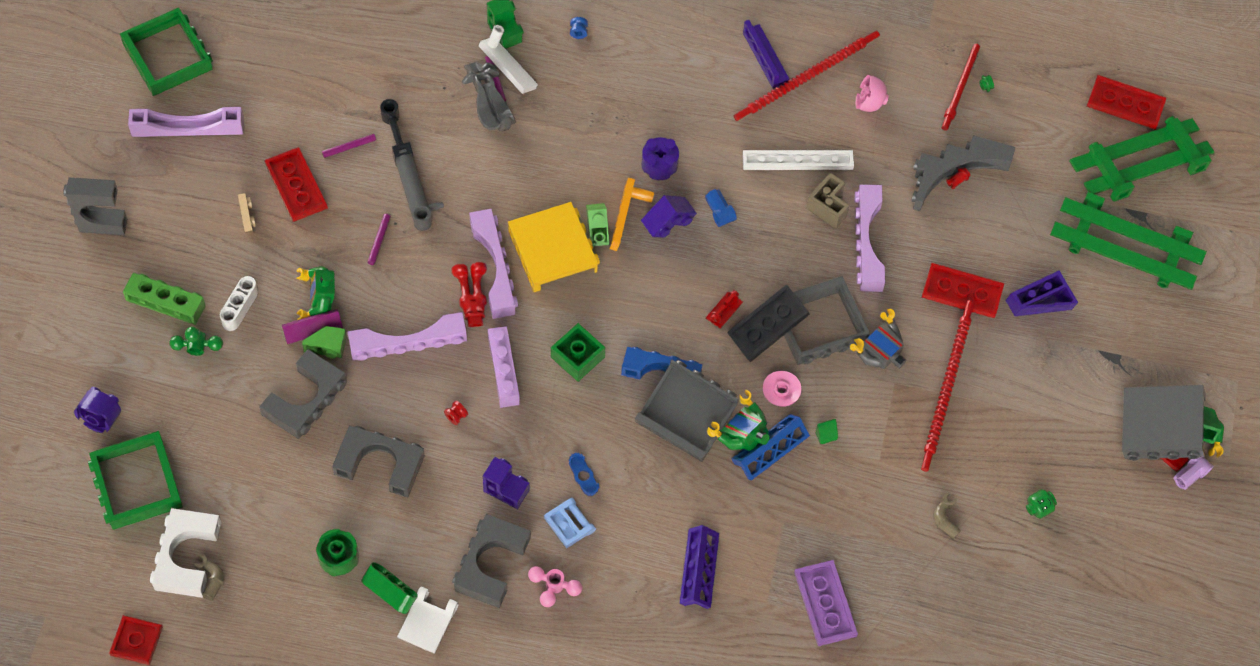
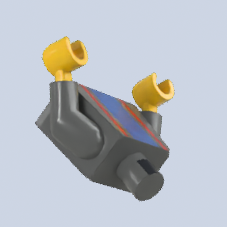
M887 309L888 317L885 312H882L880 315L881 319L887 320V322H883L865 341L860 338L854 339L856 344H851L850 349L857 351V355L865 365L885 369L892 362L900 369L906 362V359L900 355L904 346L903 339L895 320H892L895 316L894 310Z

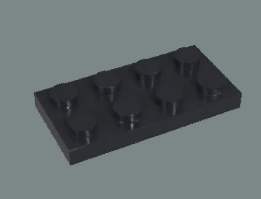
M786 284L727 333L751 362L808 317L810 313Z

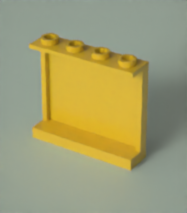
M572 202L508 221L509 235L533 292L540 291L542 284L593 268L595 273L597 272L598 264H600L598 255L592 251V241L586 237L585 225L580 223L579 211L577 207H573Z

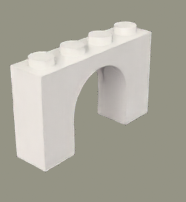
M171 508L170 515H167L165 518V534L162 533L160 537L161 550L157 552L155 557L156 569L152 571L150 576V583H152L155 591L203 598L202 593L205 590L208 579L205 571L181 568L173 563L172 555L177 545L187 539L197 538L217 541L221 526L219 515Z

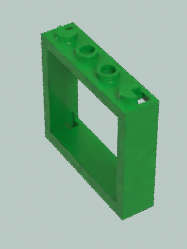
M179 7L119 33L123 46L152 96L213 70L211 65L213 60L210 53L205 52V45L202 39L198 40L196 29L194 26L190 27L187 14H183ZM179 24L201 61L155 81L134 43Z
M159 431L89 453L91 460L88 461L90 471L95 472L96 475L93 478L96 490L100 489L101 495H98L101 507L105 506L106 509L103 516L106 524L110 523L113 530L170 512L171 508H183ZM155 445L171 497L114 515L99 462Z

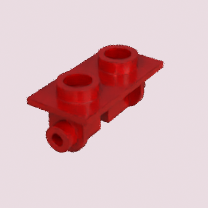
M735 290L727 292L705 319L721 329L743 303V301L738 299L739 293Z

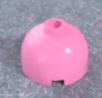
M867 75L859 87L862 90L861 94L857 93L855 104L856 108L861 111L874 112L887 103L889 95L887 94L886 85L881 79Z

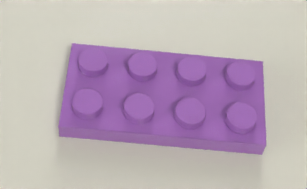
M834 560L795 569V577L817 645L822 646L857 637L858 633Z

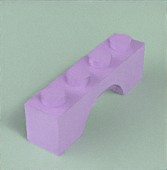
M507 326L488 329V342L494 365L500 408L519 405V391Z

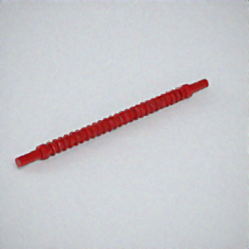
M876 30L864 38L860 37L856 42L854 41L852 44H849L848 47L845 46L844 49H840L836 54L828 56V59L825 58L824 61H820V64L817 63L816 66L813 65L812 68H808V71L805 70L804 73H800V76L796 75V78L793 77L787 83L785 82L783 85H780L779 88L776 87L775 90H771V93L768 92L767 95H763V98L759 97V100L756 99L754 102L749 103L745 109L733 115L734 119L739 121L750 113L758 112V109L761 110L762 106L766 107V104L769 105L770 101L778 100L779 97L786 95L787 92H791L795 87L798 88L799 85H803V82L806 83L807 80H811V77L815 78V75L818 76L824 70L826 71L828 68L835 66L836 63L838 64L840 61H843L844 58L847 59L848 56L855 54L856 51L858 52L860 49L865 48L868 43L880 37V33Z
M967 300L964 314L959 320L958 334L955 335L954 348L951 349L950 362H948L949 367L946 368V376L942 382V391H940L941 396L938 397L937 410L934 411L933 425L930 426V435H928L927 444L924 447L925 456L921 470L925 472L929 471L932 456L936 453L937 441H939L938 436L941 435L939 431L942 430L941 426H943V421L945 420L946 407L949 406V397H951L952 388L954 387V378L957 377L955 373L958 372V364L966 344V335H968L969 326L972 322L970 318L974 306V301Z

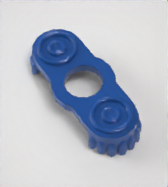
M580 453L572 454L569 457V465L574 474L575 481L580 485L585 495H595L598 492L599 483H596L593 471L588 468L585 456ZM586 471L590 477L588 480L582 481L578 478V474Z

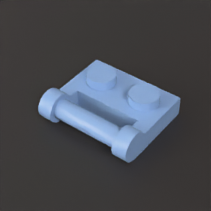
M573 498L566 500L544 515V519L566 549L585 536L591 535L596 530L595 526L588 522L576 506V501ZM566 510H570L572 512V514L581 524L583 529H578V527L575 525L572 519L565 512Z

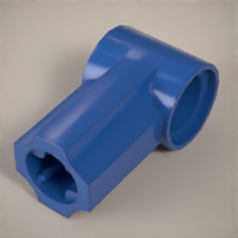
M714 189L705 195V199L713 212V218L718 227L737 220L734 208L727 204L720 190Z

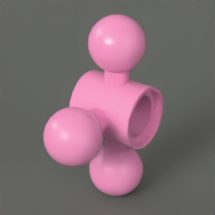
M534 566L528 572V577L532 582L537 583L542 580L546 582L548 591L543 592L540 596V603L544 607L553 606L556 602L554 593L561 592L563 588L571 596H578L582 592V585L579 581H564V574L558 569H552L547 574H544L541 567ZM555 578L560 580L558 584H553L550 581Z

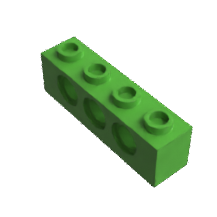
M133 273L123 290L126 301L194 325L197 324L205 308L204 299L200 294L187 292L179 286L167 285L162 280L150 279L145 274Z

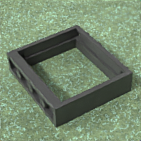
M843 276L793 292L802 304L838 293L857 331V334L801 352L790 330L784 337L797 365L809 364L814 359L820 357L827 358L832 353L838 351L844 352L850 348L851 344H856L854 339L860 338L865 341L869 337L870 332Z

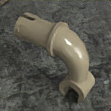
M949 492L943 496L941 502L935 508L934 519L937 528L943 530L953 540L961 530L950 522L949 517L945 515L946 510L951 509L957 501V498H955L954 501L948 502L947 497L951 493Z
M197 555L198 559L203 561V564L194 563L196 569L199 571L207 570L211 574L209 577L210 581L202 595L207 600L213 601L219 588L224 586L223 570L215 563L209 562L204 555Z

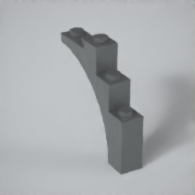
M973 135L971 142L967 141L965 149L947 144L946 151H941L940 158L922 153L920 160L916 159L913 168L917 170L915 178H918L916 187H919L918 192L914 191L912 202H915L913 210L920 211L930 192L940 182L956 174L959 168L965 167L967 170L987 168L1009 171L1016 147Z

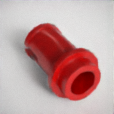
M965 167L959 168L958 172L947 179L946 182L949 187L951 186V189H955L963 181H968L971 174Z

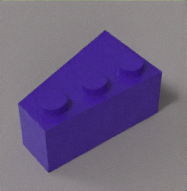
M1060 270L1012 292L1005 300L1014 316L1072 310L1078 304L1076 297Z

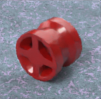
M456 400L452 403L451 408L444 410L445 416L454 425H458L461 418L469 415L466 408Z

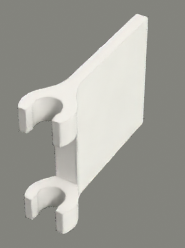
M420 587L417 593L418 597L412 605L397 637L435 654L459 605L457 604L458 602L452 599L449 600L446 610L425 602L429 595L428 589Z

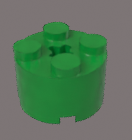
M332 529L321 535L316 547L321 568L331 576H340L352 571L357 566L359 559L358 547L354 536L340 529Z

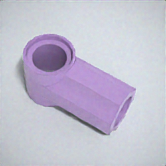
M1205 457L1191 459L1187 466L1179 471L1173 479L1180 489L1186 490L1196 480L1202 479L1214 466Z

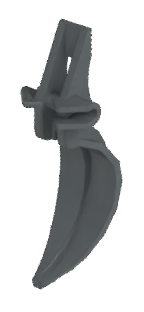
M478 61L465 65L464 68L468 74L464 77L462 83L468 84L473 82L478 93L476 101L477 114L482 125L488 130H509L511 125L516 123V120L508 105L495 88L493 78L499 76L497 67L488 62L482 65Z

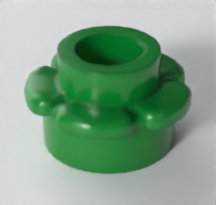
M982 75V80H979L981 89L986 90V92L994 89L992 77L990 75Z

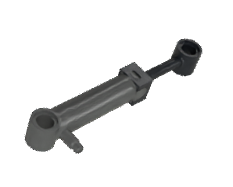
M386 99L380 105L381 118L383 122L390 124L396 145L392 146L393 158L398 168L414 226L417 230L425 231L432 225L431 211L443 208L444 204L443 202L427 203L410 142L403 143L397 124L399 120L398 103L393 99Z

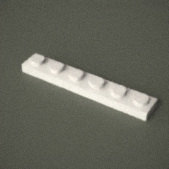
M743 150L742 154L743 170H853L854 168L853 150Z

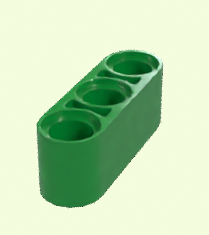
M375 562L370 564L361 579V582L403 614L409 612L418 597V594L385 567Z

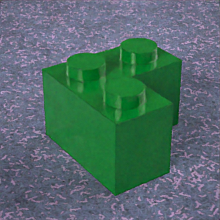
M492 0L487 2V24L491 31L495 25H499L504 29L499 43L505 49L522 43L524 31L522 26L516 23L514 15L516 8L513 1Z

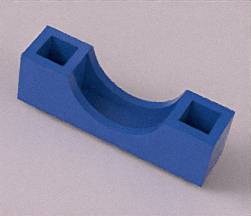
M627 347L621 375L640 380L650 371L661 370L666 372L670 366L671 359L675 362L677 360L682 361L687 365L686 368L692 372L697 370L701 373L703 364H699L694 360H682L677 356L661 355L656 351L648 352L638 347Z

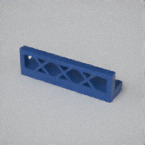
M789 414L768 430L770 438L766 445L759 443L753 450L743 449L731 458L734 465L740 466L743 469L748 480H753L810 436L799 416ZM799 427L802 435L797 439L792 438L794 430ZM787 439L785 448L782 450L778 449L779 441ZM767 450H772L771 458L768 461H764V453ZM756 461V470L751 473L747 465Z

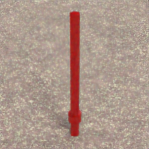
M979 44L973 45L951 104L945 111V119L941 127L945 131L949 129L951 121L956 116V108L980 50Z

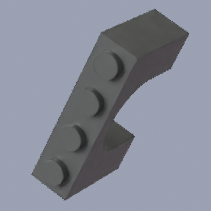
M69 177L67 185H64L63 194L67 197V205L71 208V215L74 216V224L77 225L79 232L125 235L128 220L125 210L96 207H115L118 194L115 180Z
M308 349L296 362V367L300 374L318 386L319 390L316 397L307 404L292 405L271 392L259 406L262 416L297 439L308 433L314 420H318L321 417L323 409L331 405L337 392L342 391L347 383L343 371Z
M349 425L332 466L334 475L353 480L358 465L365 455L374 451H384L392 455L396 460V466L388 484L389 491L409 497L425 457L424 448L416 443L408 444L396 437H385L380 432L372 433L366 431L363 427Z
M486 514L484 519H480L476 531L478 533L476 537L471 538L468 546L470 550L467 555L464 554L460 563L462 568L460 572L455 573L452 583H454L456 592L500 608L508 591L507 583L482 573L477 566L478 558L484 551L494 547H501L524 555L531 539V531Z

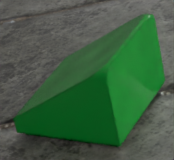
M836 419L817 424L815 433L820 444L838 439Z

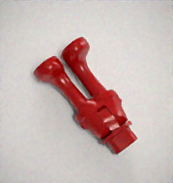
M476 262L470 266L473 294H470L468 267L465 264L454 265L451 271L452 275L459 280L461 285L462 297L459 299V304L465 314V320H468V327L483 326L487 299L482 294L481 279L487 271V265L483 262Z

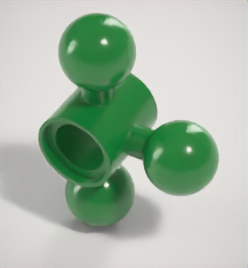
M193 326L185 330V338L187 340H184L179 335H175L169 341V345L173 350L179 351L184 346H187V353L195 356L203 355L205 347H209L213 351H218L223 347L221 337L212 336L209 340H206V334Z

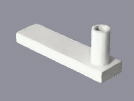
M495 25L490 38L480 41L479 47L522 94L535 90L538 84L499 43L504 29L499 25Z

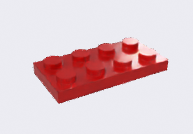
M1097 75L1086 107L1156 130L1167 98Z
M299 147L264 160L293 222L328 209L326 201Z
M931 263L921 298L965 310L967 300L974 301L973 313L995 319L1005 283Z

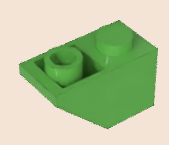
M605 204L586 205L588 232L593 247L609 245L607 208Z
M326 326L303 340V350L306 352L308 349L316 355H325L332 359L336 357L342 358L347 339L346 331L342 328Z

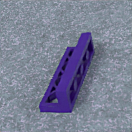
M750 20L744 21L743 35L772 88L774 89L785 82L787 83L790 79L760 24L753 26Z
M704 525L688 530L679 604L684 606L697 604L705 609H709L712 603L720 533ZM707 534L712 536L711 545H709L707 540ZM706 552L710 558L708 564L705 559ZM704 571H705V573H706V575H707V582H706V583H705V581H704V579H703V577H702ZM701 590L704 592L705 601L700 599Z

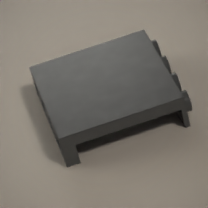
M671 359L670 366L642 411L638 412L635 422L703 462L717 439V436L711 437L708 435V427L715 430L712 428L711 423L717 422L720 426V431L738 405L739 399L736 398L737 395L734 392L722 390L717 382L704 379V375L697 370L690 371L682 361L677 360L675 362Z
M1204 385L1124 388L1122 435L1124 458L1135 461L1144 458L1150 460H1157L1159 458L1176 460L1186 457L1190 459L1205 457L1203 450L1204 401H1206Z

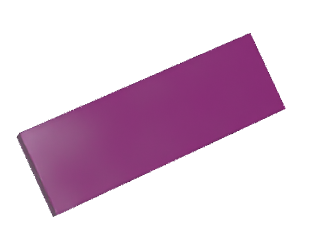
M338 309L282 324L287 344L304 340L326 326L343 329Z

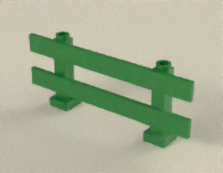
M1171 116L1165 121L1166 127L1107 147L1094 142L1088 147L1089 153L1074 157L1069 162L1076 172L1097 166L1103 176L1084 182L1085 188L1093 194L1112 189L1113 192L1110 197L1113 202L1130 196L1135 187L1132 182L1185 163L1190 164L1187 169L1190 176L1206 171L1212 161L1209 155L1214 154V150L1208 141L1195 144L1189 134L1200 130L1193 118L1180 122L1178 118ZM1174 140L1180 149L1119 171L1112 161Z
M1087 192L1083 204L1065 197L1060 211L1080 218L1077 229L1055 221L1050 235L1071 243L1068 249L1071 253L1079 254L1082 247L1159 277L1157 285L1161 288H1168L1170 282L1187 289H1193L1197 276L1180 270L1176 266L1180 257L1202 265L1207 251L1189 245L1194 232L1175 226L1171 237L1100 211L1105 198ZM1091 223L1168 252L1165 263L1087 234Z

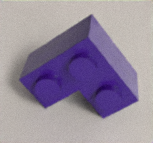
M664 195L641 219V222L652 237L664 238L669 235L670 230L675 225H689L697 213L685 197Z
M494 457L482 476L483 492L517 510L530 491L528 480L523 476L512 474V465L503 458L498 459Z

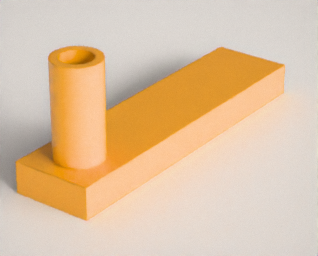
M632 178L627 179L623 190L610 249L617 251L621 241L631 197L652 203L654 192L634 187L635 179Z

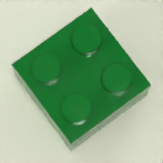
M577 323L551 346V358L579 382L605 358L606 347Z

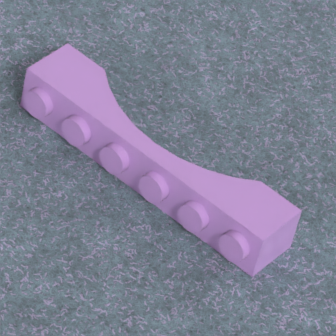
M222 107L216 111L196 116H175L155 112L150 109H129L128 126L132 137L243 134L244 118L241 107Z
M860 184L858 192L855 191L854 196L855 203H858V208H855V219H858V224L855 226V234L859 235V240H856V251H859V256L856 258V267H859L860 273H857V284H860V291L883 292L885 266L876 257L869 240V225L880 211L882 205V185Z
M492 209L471 212L469 215L473 237L489 251L496 266V278L489 292L492 318L496 319L515 315V307H518L516 296H512L514 286L512 279H508L510 269L508 263L505 264L504 258H506L505 248L500 246L502 236L501 232L496 229V226H498L497 215L493 216Z
M462 312L443 315L429 328L411 335L389 336L376 333L367 328L348 331L352 360L363 361L370 357H384L394 353L403 354L406 351L412 350L421 351L429 347L439 348L447 344H461L467 341Z

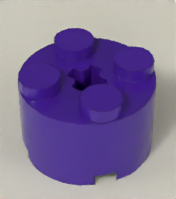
M662 137L648 139L642 150V170L654 180L669 179L678 169L679 149L675 141Z
M91 387L75 408L74 414L78 420L81 417L85 421L83 425L87 428L103 433L104 430L106 432L110 430L121 413V407L116 396L112 394L107 395L98 388Z

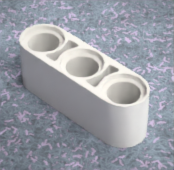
M250 276L241 278L222 308L220 319L225 330L233 331L238 328L257 297L258 290L254 278Z

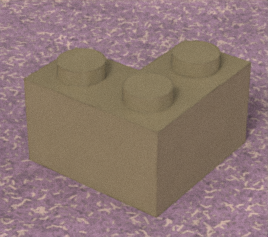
M829 173L808 197L806 209L835 229L847 217L849 205L840 199L844 191L845 182Z

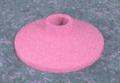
M776 371L769 374L764 380L763 394L773 405L780 407L790 406L799 399L801 384L792 373ZM778 390H783L785 393H779Z

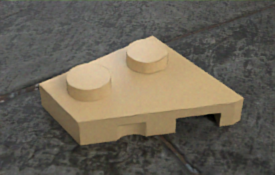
M245 193L238 194L245 233L253 232L252 227H256L254 216H250L249 209L252 208L251 199Z

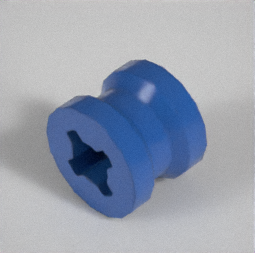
M583 17L572 18L570 21V26L572 27L570 29L571 37L576 39L585 38L588 31L586 29L588 27L587 19Z

